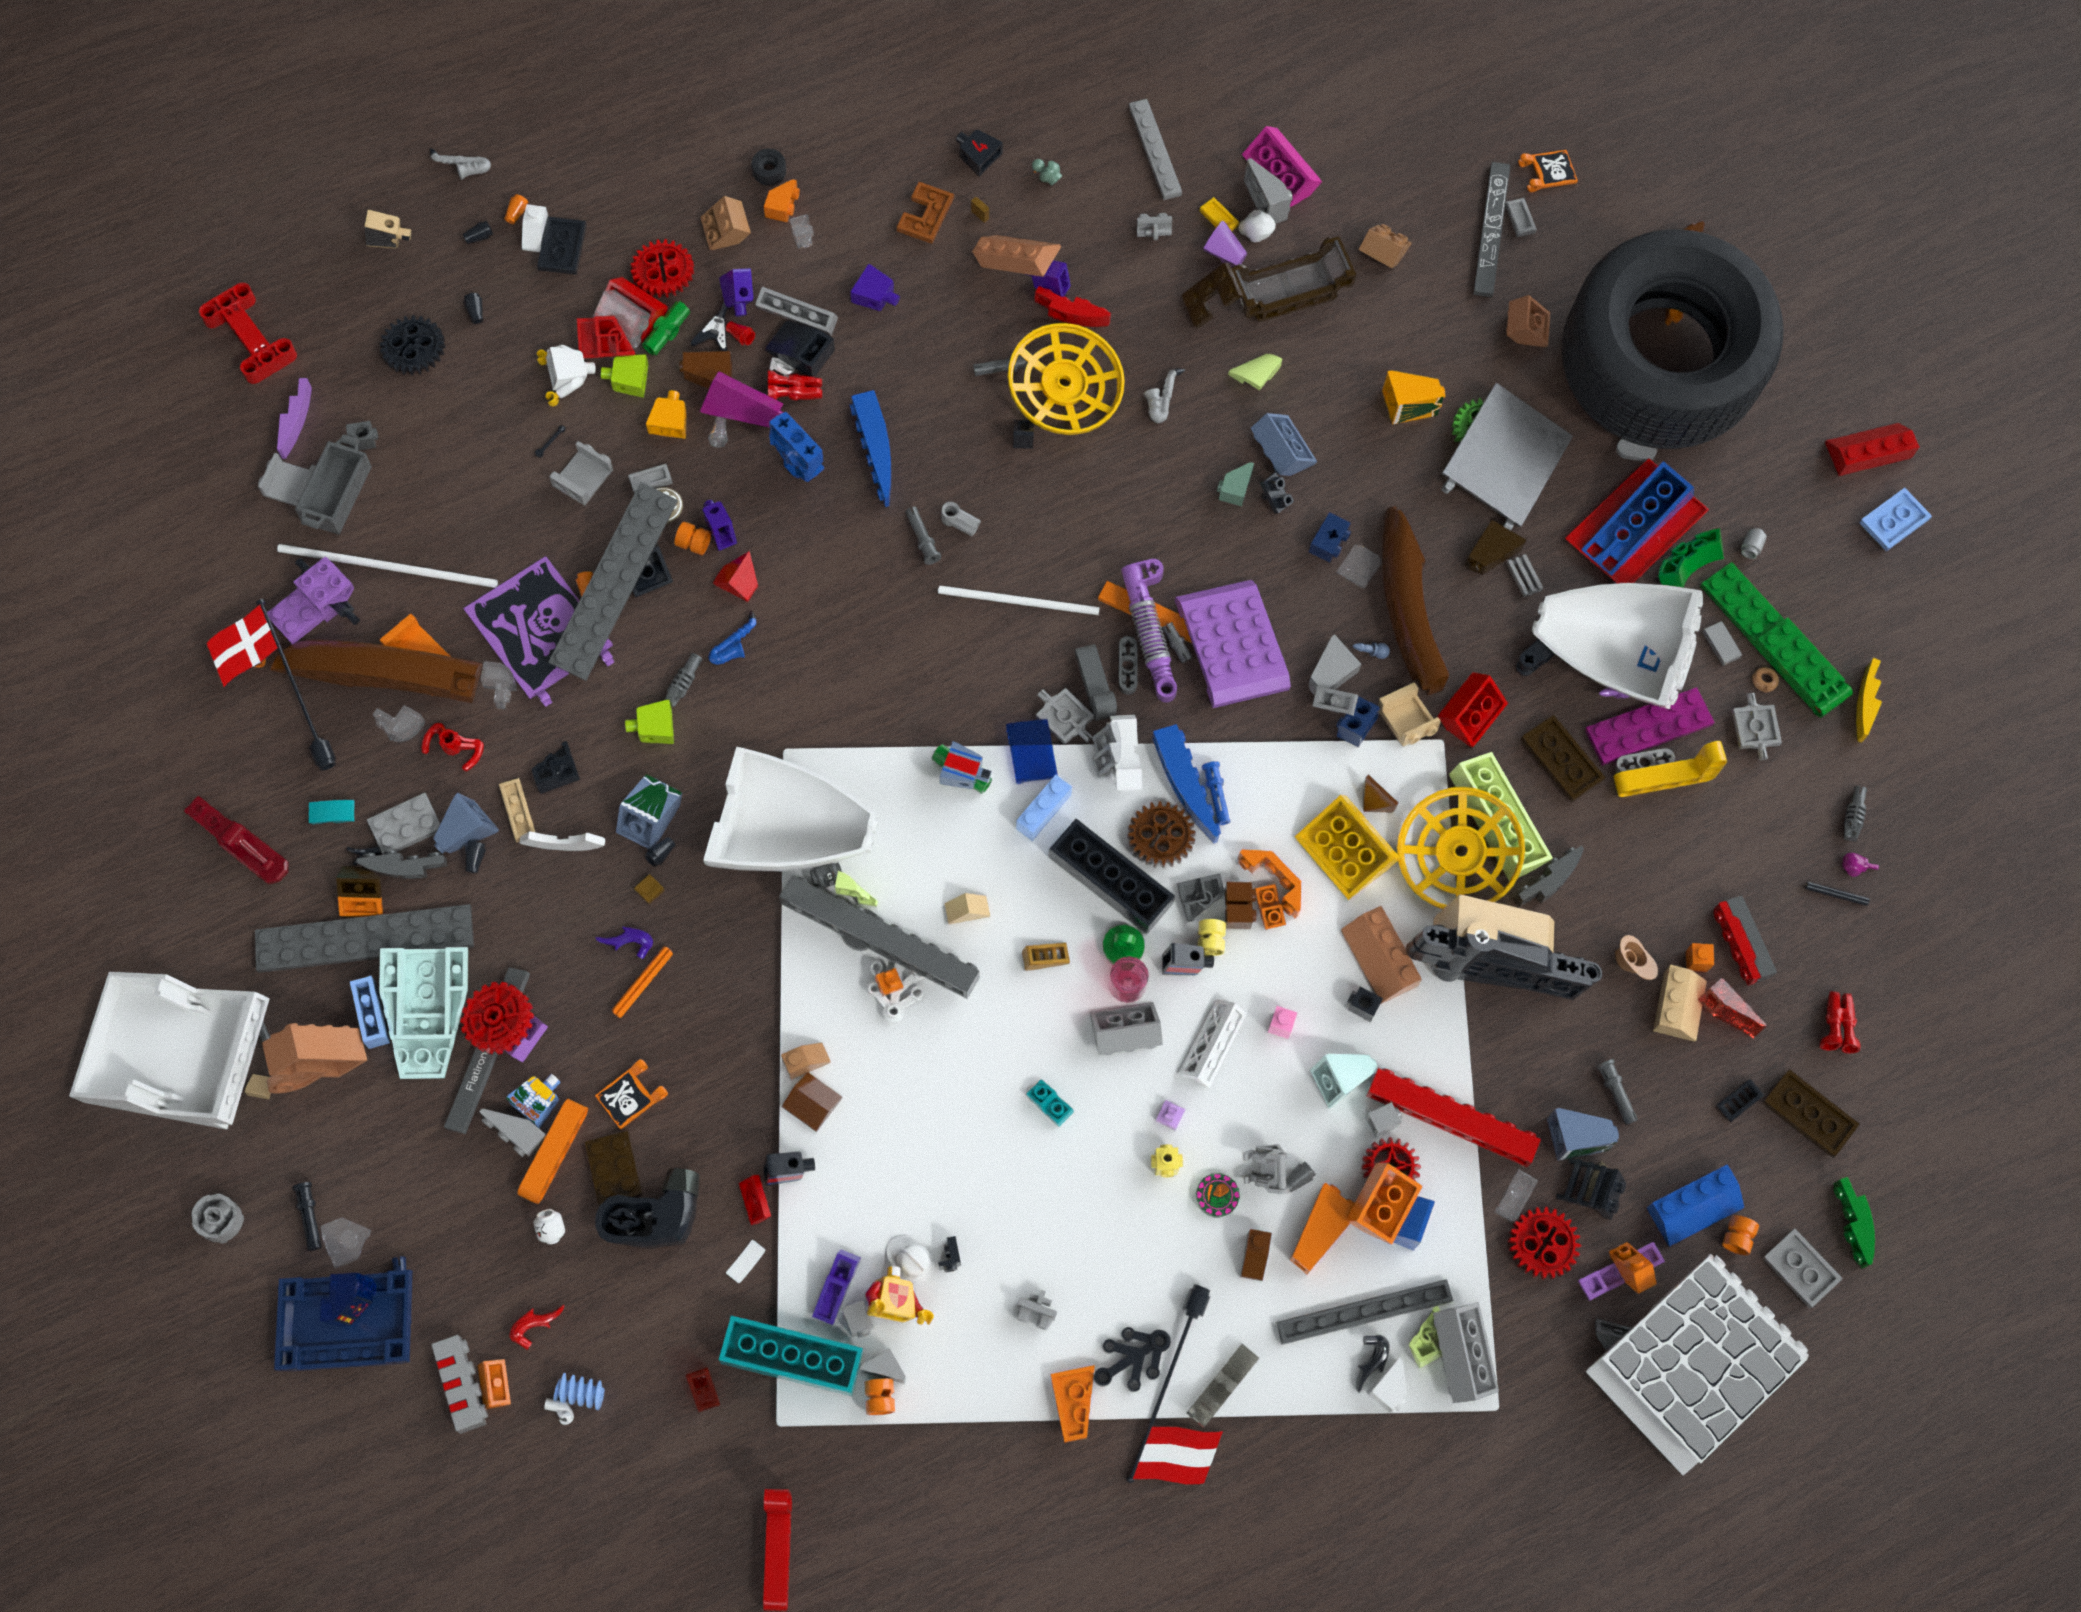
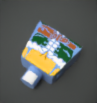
M550 1074L543 1083L533 1076L509 1094L506 1099L516 1110L540 1129L559 1101L557 1095L552 1091L561 1082L553 1074Z

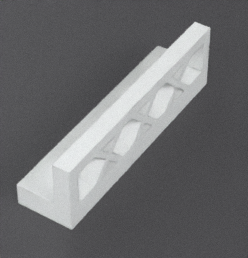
M1216 999L1179 1072L1181 1076L1195 1079L1203 1087L1210 1088L1246 1016V1013L1236 1003ZM1225 1007L1224 1013L1218 1016L1220 1008ZM1216 1025L1215 1031L1208 1035L1210 1028ZM1207 1044L1205 1050L1199 1053L1200 1047ZM1197 1062L1194 1072H1189L1191 1065Z

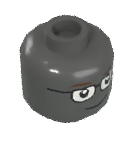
M839 862L813 867L809 870L814 885L822 888L835 885L838 871L842 872Z

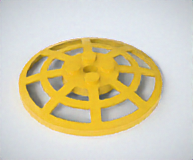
M1050 324L1033 330L1016 346L1008 365V386L1012 399L1018 409L1035 425L1057 434L1078 435L1099 428L1115 413L1124 393V372L1114 349L1095 332L1074 324ZM1058 332L1073 333L1087 338L1089 342L1084 349L1073 345L1060 344ZM1050 334L1052 345L1039 350L1034 356L1025 349L1026 345L1034 339ZM1095 345L1100 347L1108 356L1114 367L1113 371L1103 373L1098 362L1090 355ZM1061 351H1069L1079 356L1075 362L1062 359ZM1053 352L1055 361L1051 362L1047 367L1038 361L1042 356ZM1021 355L1028 362L1024 373V383H1013L1014 366L1016 359ZM1085 360L1091 364L1097 375L1087 376L1085 370L1081 367ZM1033 367L1042 373L1041 383H1030V373ZM1116 378L1117 393L1111 407L1101 401L1105 392V381ZM1067 379L1070 385L1063 386L1059 380ZM1099 383L1096 399L1086 394L1088 384ZM1015 391H1026L1031 403L1039 410L1035 417L1028 413L1021 405ZM1032 391H1043L1044 395L1048 398L1043 406L1036 400ZM1080 400L1091 405L1088 409L1078 414L1075 413L1073 406ZM1054 404L1065 406L1067 415L1053 413L1050 409ZM1095 409L1107 413L1097 423L1087 428H1080L1078 419L1088 416ZM1046 415L1056 420L1070 421L1072 430L1055 428L1041 421Z
M1447 788L1424 798L1406 817L1398 836L1397 854L1401 858L1398 862L1401 872L1413 892L1434 907L1444 909L1447 905L1437 902L1423 893L1432 884L1442 891L1456 894V897L1459 894L1475 893L1490 886L1498 894L1486 901L1497 902L1514 886L1521 873L1525 857V841L1521 825L1515 814L1499 798L1476 788ZM1458 795V808L1446 810L1435 817L1426 809L1428 805L1439 799ZM1467 795L1485 799L1496 805L1499 810L1490 818L1478 810L1467 808ZM1420 814L1427 821V825L1420 834L1418 846L1405 845L1408 830L1414 819ZM1458 815V826L1446 830L1439 823L1447 817ZM1467 815L1477 817L1486 823L1477 831L1467 826ZM1505 815L1509 818L1516 831L1519 847H1506L1504 836L1497 825ZM1433 828L1440 835L1436 847L1424 846L1426 838ZM1491 829H1493L1498 838L1500 848H1487L1483 837ZM1465 846L1468 849L1465 856L1456 855V848ZM1404 854H1417L1419 866L1426 877L1418 885L1413 882L1407 870ZM1424 855H1436L1440 866L1434 872H1429ZM1487 856H1499L1497 866L1490 875L1482 866ZM1506 856H1518V863L1514 874L1508 884L1503 887L1496 878L1504 866ZM1446 872L1457 876L1456 888L1447 886L1439 882L1438 879ZM1477 873L1484 880L1476 886L1465 888V876Z

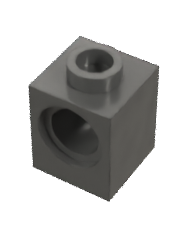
M370 421L346 424L347 436L359 439V450L376 448L375 440L379 439L376 428L372 427Z

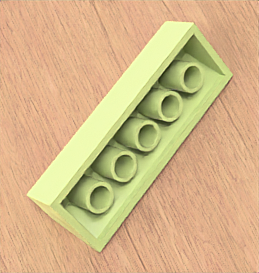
M1492 752L1461 762L1453 769L1449 776L1456 787H1469L1486 791L1499 798L1515 814L1521 825L1525 841L1524 864L1519 877L1532 872L1553 859ZM1467 795V808L1478 810L1490 818L1499 810L1496 805L1485 799ZM1505 815L1497 825L1504 836L1506 847H1519L1516 831L1509 818ZM1473 816L1480 829L1486 822ZM1491 829L1484 838L1490 848H1500L1498 838L1493 829ZM1506 856L1502 869L1509 881L1516 869L1518 856Z

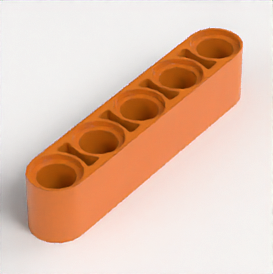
M570 1099L564 1102L521 1182L517 1195L536 1204L542 1201L585 1120L588 1107Z

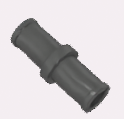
M1173 622L1162 627V631L1170 642V648L1174 649L1181 663L1183 664L1188 659H1192L1193 656L1184 644V638L1180 637Z

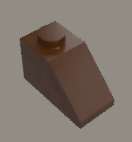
M1254 1229L1248 1231L1241 1271L1242 1278L1263 1281L1270 1249L1271 1232Z

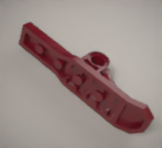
M197 796L184 810L185 814L217 839L222 849L267 884L278 883L288 874L289 862L243 825L228 820L201 797Z

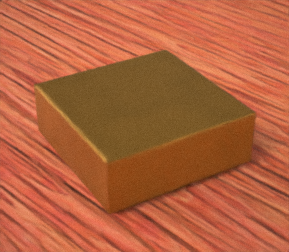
M973 198L971 200V212L985 223L989 220V207L979 198Z
M650 874L634 888L648 904L652 903L665 891Z

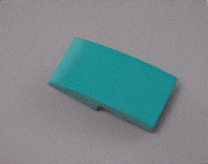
M354 800L309 802L310 824L329 822L337 824L354 821Z
M1042 1079L1026 1093L1027 1097L1058 1127L1074 1113L1073 1108L1057 1095V1092Z

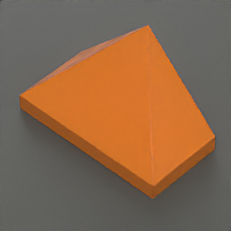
M338 897L339 916L367 917L383 915L382 897Z

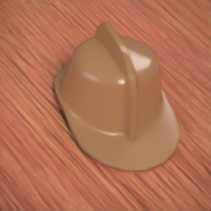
M1623 936L1620 940V947L1615 950L1617 964L1624 971L1636 973L1643 979H1655L1658 975V967L1654 959L1634 936Z

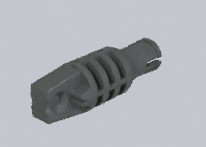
M695 653L690 654L686 664L677 671L678 673L667 689L668 694L665 700H670L672 707L676 706L680 698H684L695 679L694 673L703 660Z
M1860 786L1853 788L1852 801L1847 805L1844 819V839L1856 842L1863 828L1866 814L1864 802L1867 788L1863 786L1860 794Z

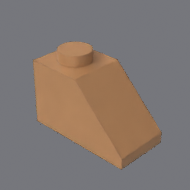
M823 1043L802 1045L781 1054L782 1061L791 1080L831 1063Z

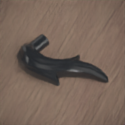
M1382 1335L1363 1337L1364 1345H1374V1352L1367 1362L1358 1365V1368L1361 1369L1356 1381L1358 1393L1361 1392L1364 1382L1374 1370L1379 1369L1381 1373L1384 1370L1390 1351V1344L1386 1337Z

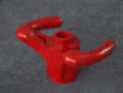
M434 723L423 737L421 746L423 754L429 752V744L434 734L439 735V744L447 755L453 756L461 750L474 749L475 752L471 759L462 766V770L466 772L477 764L483 753L484 744L481 740L464 738L451 729H445L442 723Z

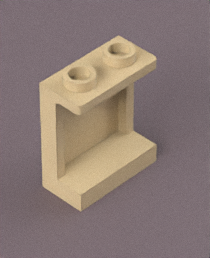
M1415 682L1380 698L1378 703L1380 707L1379 713L1403 747L1408 744H1415L1425 736L1434 735L1438 731L1440 719L1438 717L1433 719L1417 696L1419 688Z

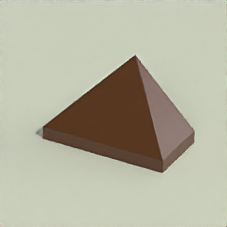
M1368 774L1363 783V811L1393 813L1399 802Z

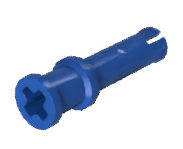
M1208 762L1202 765V770L1205 771L1207 779L1205 784L1211 792L1218 820L1217 823L1219 825H1226L1231 823L1222 788L1224 779L1221 778L1219 771L1220 762ZM1218 797H1219V799H1220L1222 811L1220 810V806H1219V802H1218Z

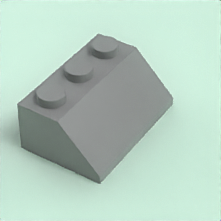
M1154 1002L1090 1011L1095 1044L1099 1055H1111L1122 1051L1132 1052L1135 1049H1151L1163 1045L1161 1022Z

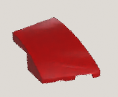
M615 316L577 318L578 348L582 352L584 359L635 355L633 347Z

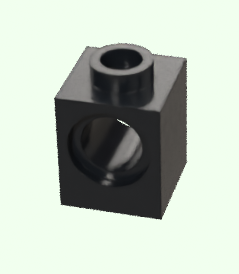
M1360 986L1357 992L1352 991L1347 1001L1350 1003L1348 1011L1371 1022L1383 998ZM1358 1000H1366L1369 1006L1362 1007Z

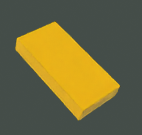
M1214 197L1199 209L1216 228L1221 221H1224L1231 231L1239 226V221Z

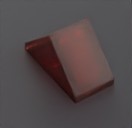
M708 1367L686 1374L698 1412L720 1405L712 1374Z

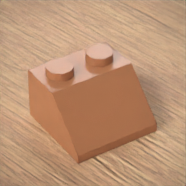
M1530 295L1509 301L1507 336L1517 344L1547 347L1549 342L1550 312Z

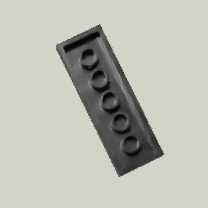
M1075 819L1049 848L1050 859L1146 934L1150 932L1174 903L1175 895L1078 819Z

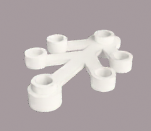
M879 961L873 962L870 966L873 975L885 972L882 963ZM895 963L894 968H896L902 981L903 966ZM880 966L881 969L876 972L873 970V967ZM913 972L902 981L904 987L902 990L891 993V1001L886 996L882 997L877 982L869 984L868 992L884 1007L883 1016L885 1020L890 1023H898L904 1017V1010L916 1000L923 998L924 990L920 986H915L912 988L911 994L899 1002L900 994L916 981L922 980L925 977L918 976ZM877 986L878 991L872 992L870 990L871 987ZM919 990L921 995L915 996L913 992ZM896 1009L898 1013L896 1015L890 1014V1010Z

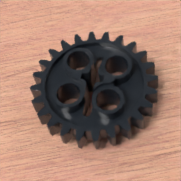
M412 315L411 320L404 316L403 322L397 319V325L390 323L392 329H385L386 335H381L383 342H380L381 354L385 363H388L389 368L394 367L395 372L401 369L403 375L409 371L411 376H413L414 371L421 375V369L429 372V365L434 368L436 367L434 361H441L439 355H444L443 349L446 348L444 336L436 323H431L429 318L424 322L423 316L416 320L414 315Z

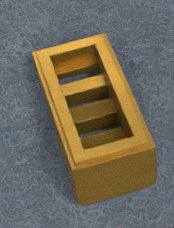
M1067 943L1025 946L1022 951L1026 971L1070 963ZM1056 950H1060L1061 959H1058ZM1048 951H1051L1052 960L1049 959ZM1039 953H1042V955H1043V960H1040V954H1039Z

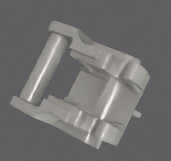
M1279 1144L1256 1146V1150H1249L1243 1153L1244 1161L1252 1159V1172L1244 1176V1184L1255 1182L1257 1187H1264L1268 1193H1289V1187L1286 1186L1285 1159H1287V1153L1284 1152Z

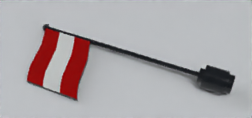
M1194 1284L1193 1288L1189 1289L1182 1309L1186 1311L1185 1315L1189 1318L1129 1477H1126L1128 1483H1133L1134 1479H1159L1180 1484H1203L1223 1431L1201 1432L1180 1427H1153L1193 1319H1198L1199 1316H1204L1210 1300V1290L1200 1285Z

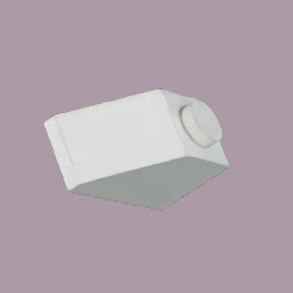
M526 205L522 227V250L540 252L548 217L546 207Z
M1399 1358L1369 1394L1389 1413L1393 1409L1398 1411L1406 1402L1403 1398L1407 1393L1403 1359Z

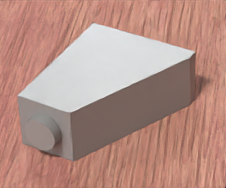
M1336 635L1331 637L1310 678L1308 685L1314 695L1316 694L1317 686L1337 689L1357 674L1361 667V663Z

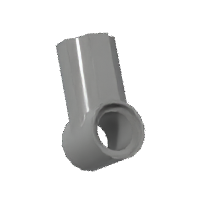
M947 502L942 507L941 521L944 525L953 526L971 537L976 533L981 520L964 512L954 502ZM947 512H952V513H954L955 515H954V516H948V515H946V513H947Z

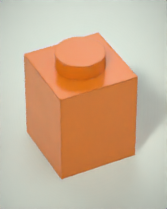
M1692 943L1686 950V969L1708 972L1714 966V944Z

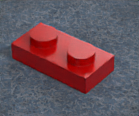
M752 1175L740 1182L739 1186L750 1224H759L771 1217L759 1175Z

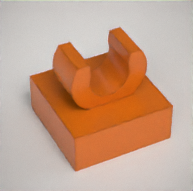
M896 968L875 975V980L882 997L904 988Z

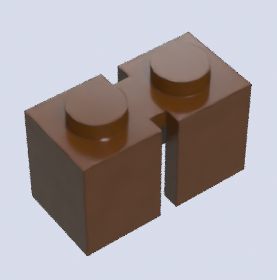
M1226 882V929H1251L1253 922H1256V910H1253L1252 902H1256V889H1252V882Z

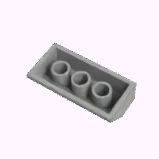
M1479 1302L1434 1312V1326L1437 1329L1439 1348L1442 1352L1444 1370L1447 1374L1449 1393L1453 1403L1476 1401L1499 1392Z

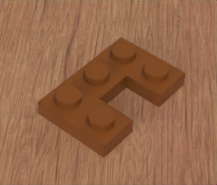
M918 182L911 198L913 202L927 206L922 218L904 212L897 225V232L933 244L954 200V194Z

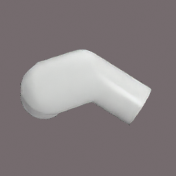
M546 1399L545 1410L556 1411L561 1424L568 1425L573 1421L574 1413L568 1402L561 1403L560 1400Z

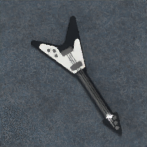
M724 298L718 313L691 341L692 347L712 339L716 342L720 351H727L725 314L728 307L725 306Z

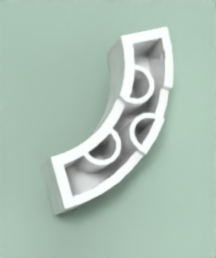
M1135 715L1110 716V722H1107L1106 726L1111 722L1117 721L1121 736V757L1119 763L1113 767L1114 771L1111 772V783L1116 785L1117 790L1142 789L1140 760L1138 752L1134 751V747H1138L1137 719Z

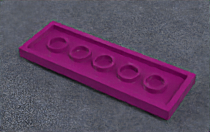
M1696 687L1678 694L1676 702L1670 706V709L1649 704L1588 726L1585 732L1603 766L1617 761L1621 756L1636 754L1711 727L1715 722Z

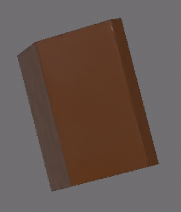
M807 1072L793 1087L781 1107L817 1132L843 1097Z

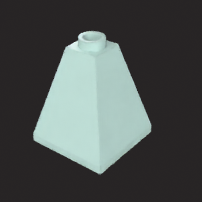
M1327 1054L1310 1069V1072L1330 1109L1377 1071V1063L1370 1055Z

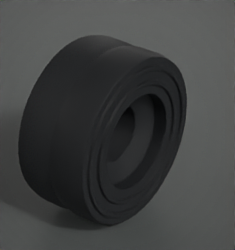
M767 148L758 151L753 156L751 162L752 173L760 184L767 186L776 185L784 179L786 175V161L779 151ZM772 164L774 168L772 170H765L764 166Z

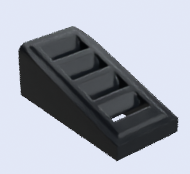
M1748 1079L1716 1106L1731 1123L1761 1099L1764 1094L1751 1079ZM1746 1087L1755 1096L1753 1099L1744 1090ZM1741 1092V1094L1746 1098V1100L1748 1101L1747 1104H1745L1741 1100V1098L1737 1095L1738 1093ZM1734 1097L1742 1108L1738 1109L1731 1099ZM1728 1103L1736 1113L1732 1115L1724 1105Z

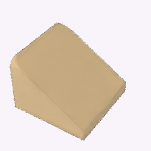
M253 1074L244 1093L252 1097L269 1099L271 1093L268 1091L266 1081L270 1077Z

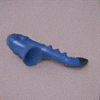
M752 610L748 615V623L738 628L726 640L711 649L708 659L712 664L720 665L725 662L728 663L735 658H745L740 641L756 625V617Z

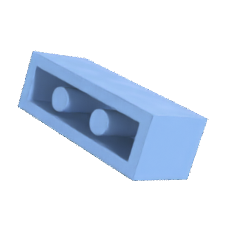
M1055 775L1016 820V829L1033 841L1070 798L1072 786Z
M372 976L350 981L363 1043L368 1049L389 1044V1035L376 981Z

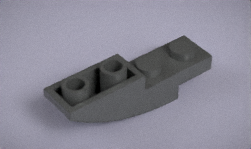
M1582 845L1576 849L1574 847L1568 849L1560 859L1556 857L1546 864L1547 868L1544 871V875L1534 881V885L1530 887L1526 885L1517 891L1518 895L1514 900L1516 904L1520 907L1537 897L1540 903H1543L1556 893L1576 868L1584 850Z
M396 850L385 851L384 855L375 856L374 853L362 855L363 858L357 859V863L372 872L403 879L427 878L426 869L448 866L447 858L444 855H440L439 852L429 853L424 858L408 856L404 860L402 854L397 853Z

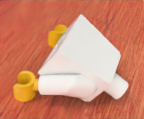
M565 345L550 347L547 352L542 349L537 351V356L539 357L537 361L540 365L547 364L553 390H556V393L550 391L545 396L547 400L553 398V400L548 402L552 407L558 404L559 397L563 398L581 387L587 374H595V363L584 362L581 351L571 349Z

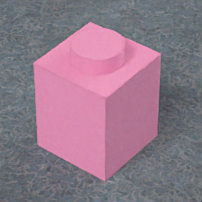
M1277 1006L1268 1033L1289 1039L1298 1012Z

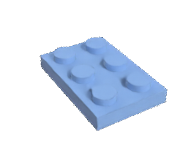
M1903 488L1862 518L1859 523L1885 551H1888L1930 520L1932 516L1906 488Z

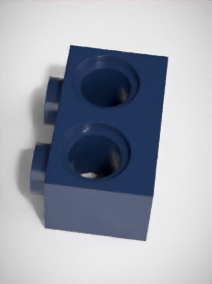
M1358 696L1354 716L1346 714L1345 717H1340L1336 725L1338 728L1337 737L1359 748L1377 721L1380 707Z

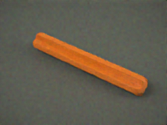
M662 947L613 1007L612 1013L621 1018L673 955L669 948Z

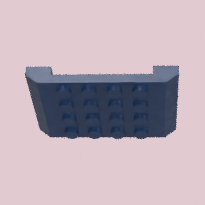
M396 1270L378 1274L279 1279L274 1370L307 1371L396 1365L410 1362L413 1271ZM355 1297H362L364 1299L372 1301V1303L370 1304L365 1301L355 1299ZM363 1302L361 1307L366 1309L359 1317L355 1316L360 1312H355L351 1315L350 1306L354 1304L358 1306V1303L361 1304ZM344 1309L349 1312H343L344 1314L357 1318L350 1326L334 1321Z

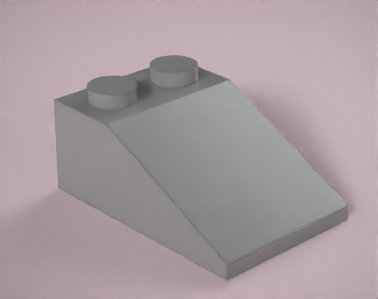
M1247 159L1244 183L1257 209L1268 213L1275 224L1287 220L1292 201L1291 191L1286 188L1281 180L1253 159Z

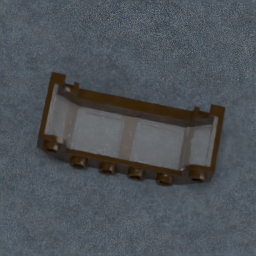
M1339 236L1324 239L1317 253H1308L1297 259L1292 258L1280 264H1271L1267 268L1254 269L1250 272L1247 265L1238 264L1231 268L1243 295L1240 301L1245 317L1251 318L1256 316L1260 322L1333 301L1338 297L1337 292L1341 288L1346 287L1349 289L1354 285L1357 275Z

